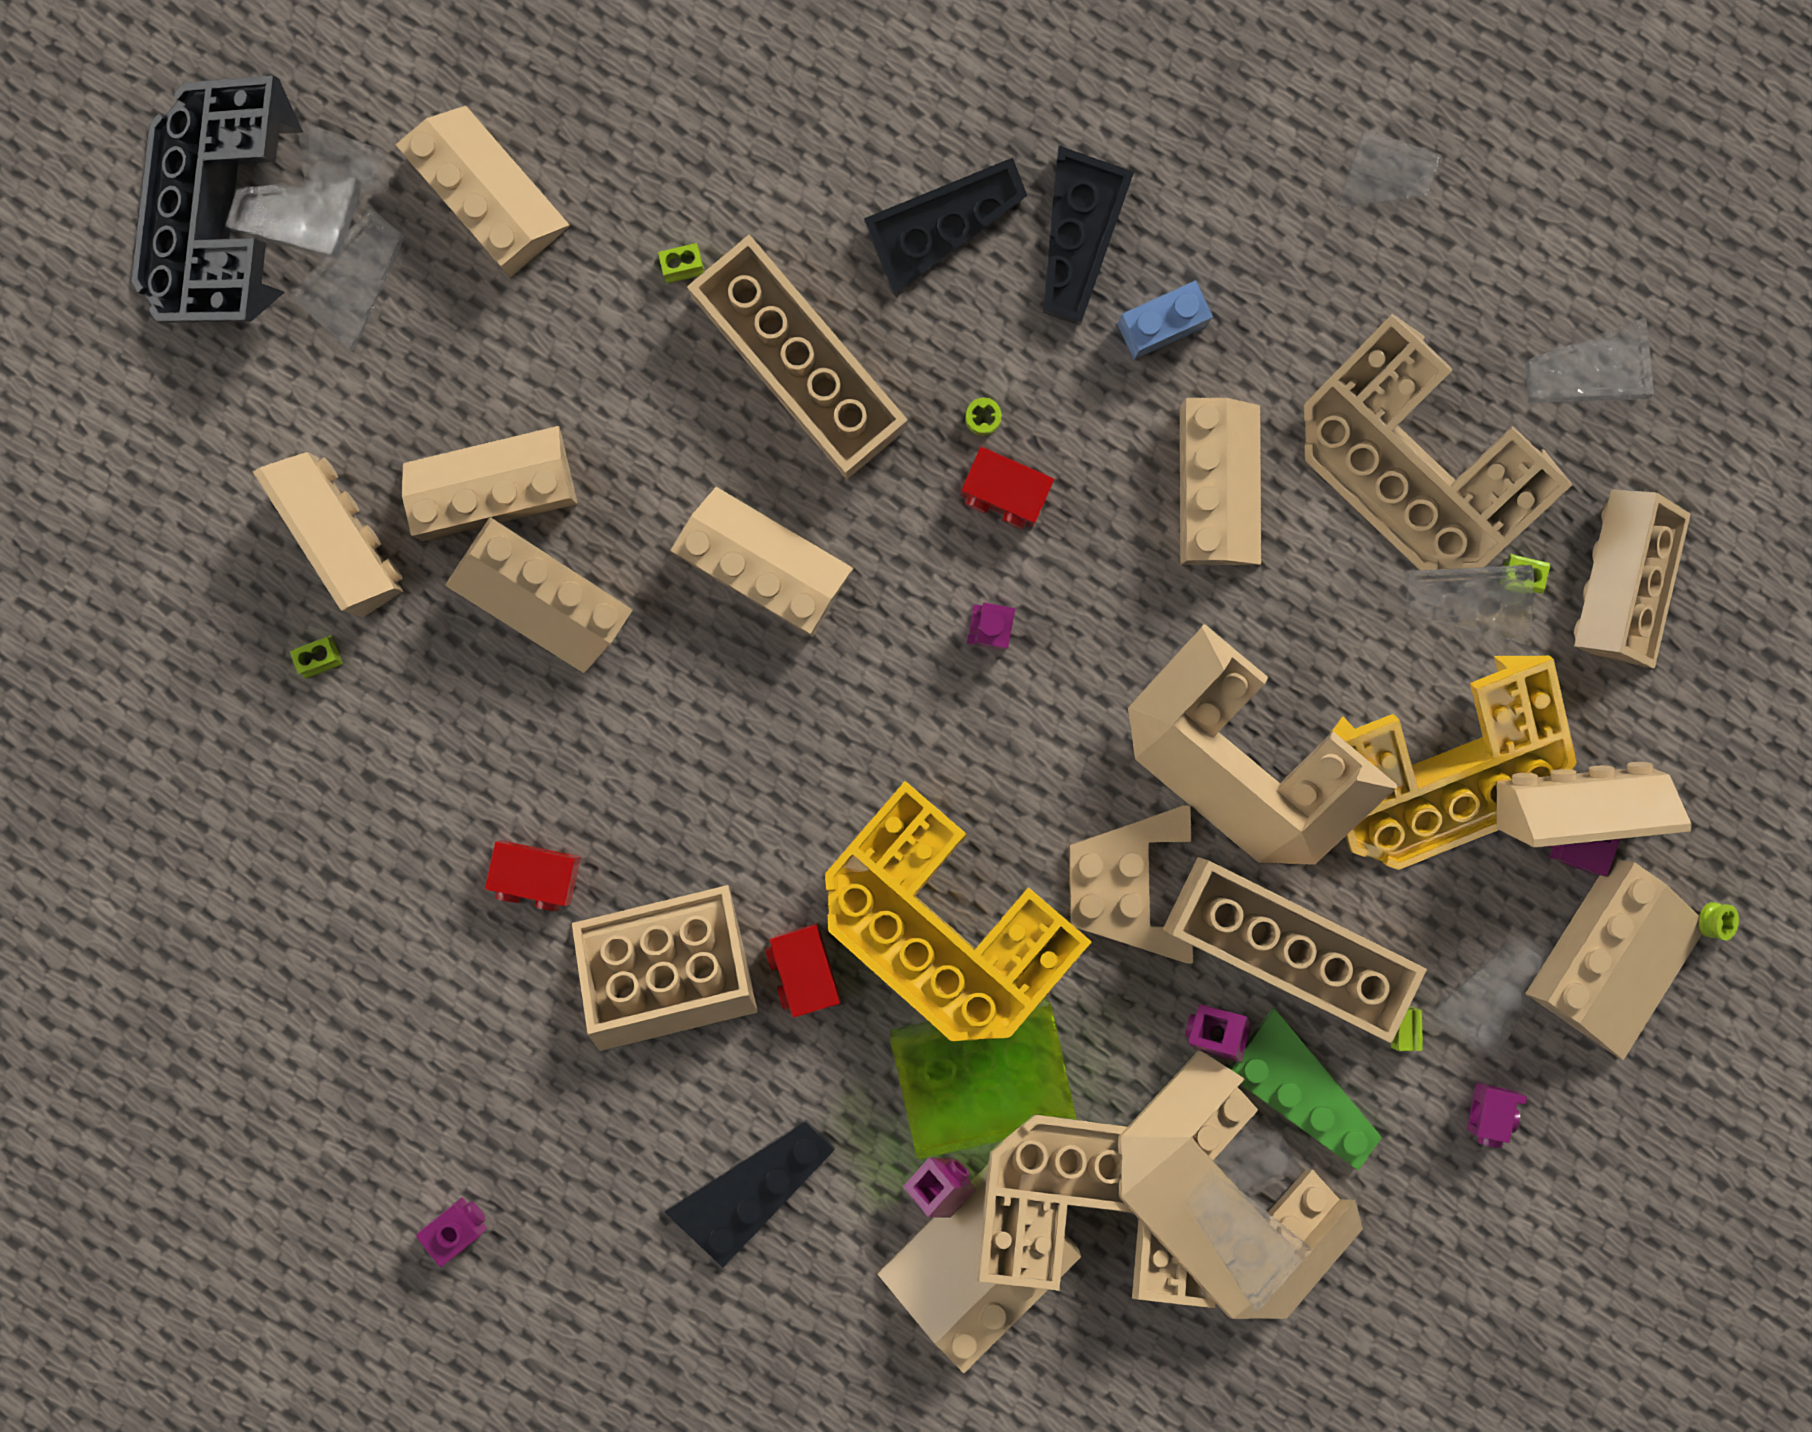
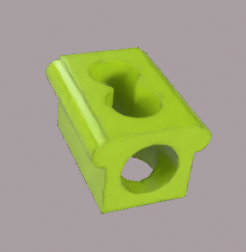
M697 243L658 252L666 284L698 277L705 272ZM687 256L695 257L694 261L690 264L681 262L677 268L668 267L669 261L673 258L683 261Z
M1509 554V557L1504 559L1499 583L1543 594L1550 563ZM1515 567H1519L1522 573L1526 571L1534 572L1536 575L1535 582L1531 581L1528 577L1519 580L1514 574Z
M332 635L290 651L297 673L303 675L305 679L343 665ZM320 648H326L327 657L324 660L313 659L309 665H306L304 659L307 654H318Z
M1415 1007L1408 1008L1392 1043H1390L1392 1049L1397 1051H1423L1421 1009Z

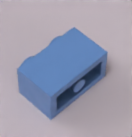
M1195 280L1123 313L1117 325L1135 360L1206 328L1213 316Z

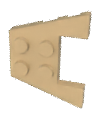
M1182 805L1069 845L1070 923L1075 928L1184 963H1193V945L1163 931L1164 926H1150L1149 843L1191 842L1190 805Z

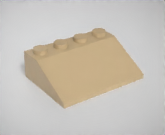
M1613 859L1607 877H1598L1525 994L1619 1059L1624 1060L1700 939L1702 933L1699 928V915L1667 884L1637 863Z
M728 885L572 923L587 1034L599 1051L757 1013L749 967Z
M989 1163L971 1180L977 1189L951 1218L933 1217L877 1273L934 1344L963 1373L1048 1290L977 1281ZM1066 1234L1064 1235L1061 1277L1081 1258L1077 1245Z

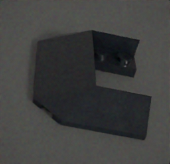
M274 75L183 83L174 93L177 101L166 115L158 113L149 125L131 282L137 292L145 295L151 305L148 310L157 322H251L285 292L262 284L266 242L255 238L230 239L238 164L276 162L279 134L302 133L303 130L280 79Z

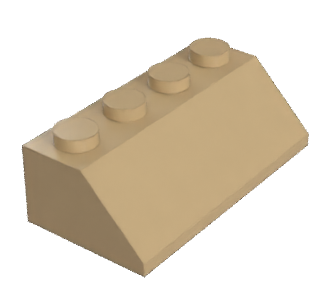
M467 106L426 118L395 144L510 278L570 227L567 221Z
M1185 398L1180 405V565H1261L1260 405L1230 398Z
M559 426L403 463L402 499L411 536L421 541L484 527L489 517L501 523L578 504Z
M305 452L259 467L253 471L341 611L365 617L404 592L398 583L402 579L401 573L389 558L384 561L376 549L381 545L378 537L368 525L362 527L355 514L359 512L357 504L348 492L340 493L333 480L338 478V475L325 457L319 460L318 457Z
M718 487L713 489L691 515L670 550L675 556L811 637L814 636L853 570L851 566Z
M1611 489L1608 502L1605 503L1602 509L1603 525L1600 538L1593 548L1592 556L1594 563L1591 576L1584 586L1583 596L1585 602L1582 615L1574 629L1575 647L1590 654L1655 669L1691 515L1689 512L1659 493Z
M489 517L445 584L451 590L583 673L588 670L612 643L633 611L618 599L491 517Z
M1631 762L1627 764V769L1615 770L1612 766L1589 767V772L1577 774L1574 770L1557 769L1552 770L1551 776L1538 777L1537 774L1517 773L1512 775V780L1497 781V829L1532 847L1691 831V822L1670 774L1654 769L1652 763Z

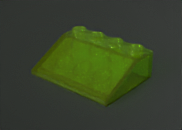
M1048 995L1017 1031L1008 1038L950 1041L929 1021L890 1030V1042L917 1160L1003 1141L1033 1115L1077 1120L1054 1013Z

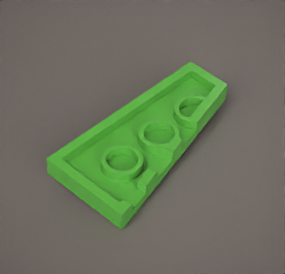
M1272 1007L1248 1040L1242 1063L1233 1061L1229 1069L1244 1078L1241 1085L1359 1171L1382 1137L1280 1014Z

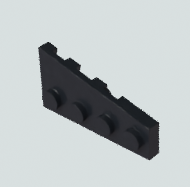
M1058 146L1043 313L1079 326L1081 325L1134 171Z
M1013 157L864 218L863 221L893 295L1027 197Z
M805 1120L745 1160L732 1166L720 1176L696 1189L687 1197L674 1203L664 1212L724 1268L835 1150V1147Z

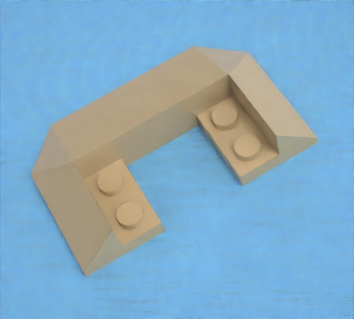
M1391 314L1304 404L1305 461L1420 571H1438V569L1480 571L1572 486V483L1544 449L1541 451L1537 450L1513 426L1456 480L1450 476L1398 424L1452 372V368L1423 341L1424 335L1394 314Z
M1203 624L1128 707L1135 760L1258 863L1316 864L1396 789L1397 784L1333 731L1281 783L1275 780L1219 733L1235 714L1260 690L1268 677L1208 626Z
M1197 1051L1118 1136V1154H1121L1119 1198L1229 1318L1287 1319L1362 1231L1363 1227L1356 1201L1339 1199L1314 1170L1305 1169L1270 1211L1263 1216L1213 1161L1258 1109L1238 1088L1244 1080L1243 1077L1204 1052Z
M1033 1115L990 1151L977 1273L978 1282L1059 1291L1067 1205L1133 1213L1119 1198L1121 1154H1118V1136L1127 1127ZM1138 1220L1132 1299L1215 1308L1216 1303L1149 1229Z

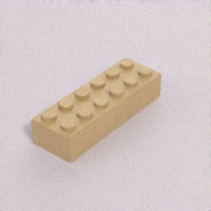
M750 234L687 286L696 304L846 480L908 429L907 418Z
M1199 857L1162 929L1392 1043L1427 971L1426 968L1209 860Z

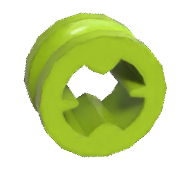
M984 397L975 399L970 403L966 411L965 420L967 427L976 435H990L998 429L1002 413L999 405L994 400ZM988 407L993 411L990 418L995 420L990 426L985 422L978 426L973 421L977 417V415L972 414L975 409L978 408L984 411Z
M1709 902L1702 908L1699 916V928L1705 937H1717L1720 940L1728 941L1736 934L1739 925V914L1733 905Z

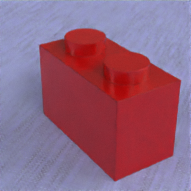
M980 446L961 489L960 496L966 498L965 505L984 514H987L988 509L1003 514L1002 522L1023 530L1025 525L1034 527L1055 479Z
M505 840L495 841L485 890L496 892L495 899L519 903L520 897L536 900L534 906L536 908L559 911L560 906L571 904L581 857Z
M818 922L771 936L769 939L771 946L766 947L765 952L771 971L779 970L783 985L777 986V992L783 1010L790 1008L794 1018L840 1004L841 997Z

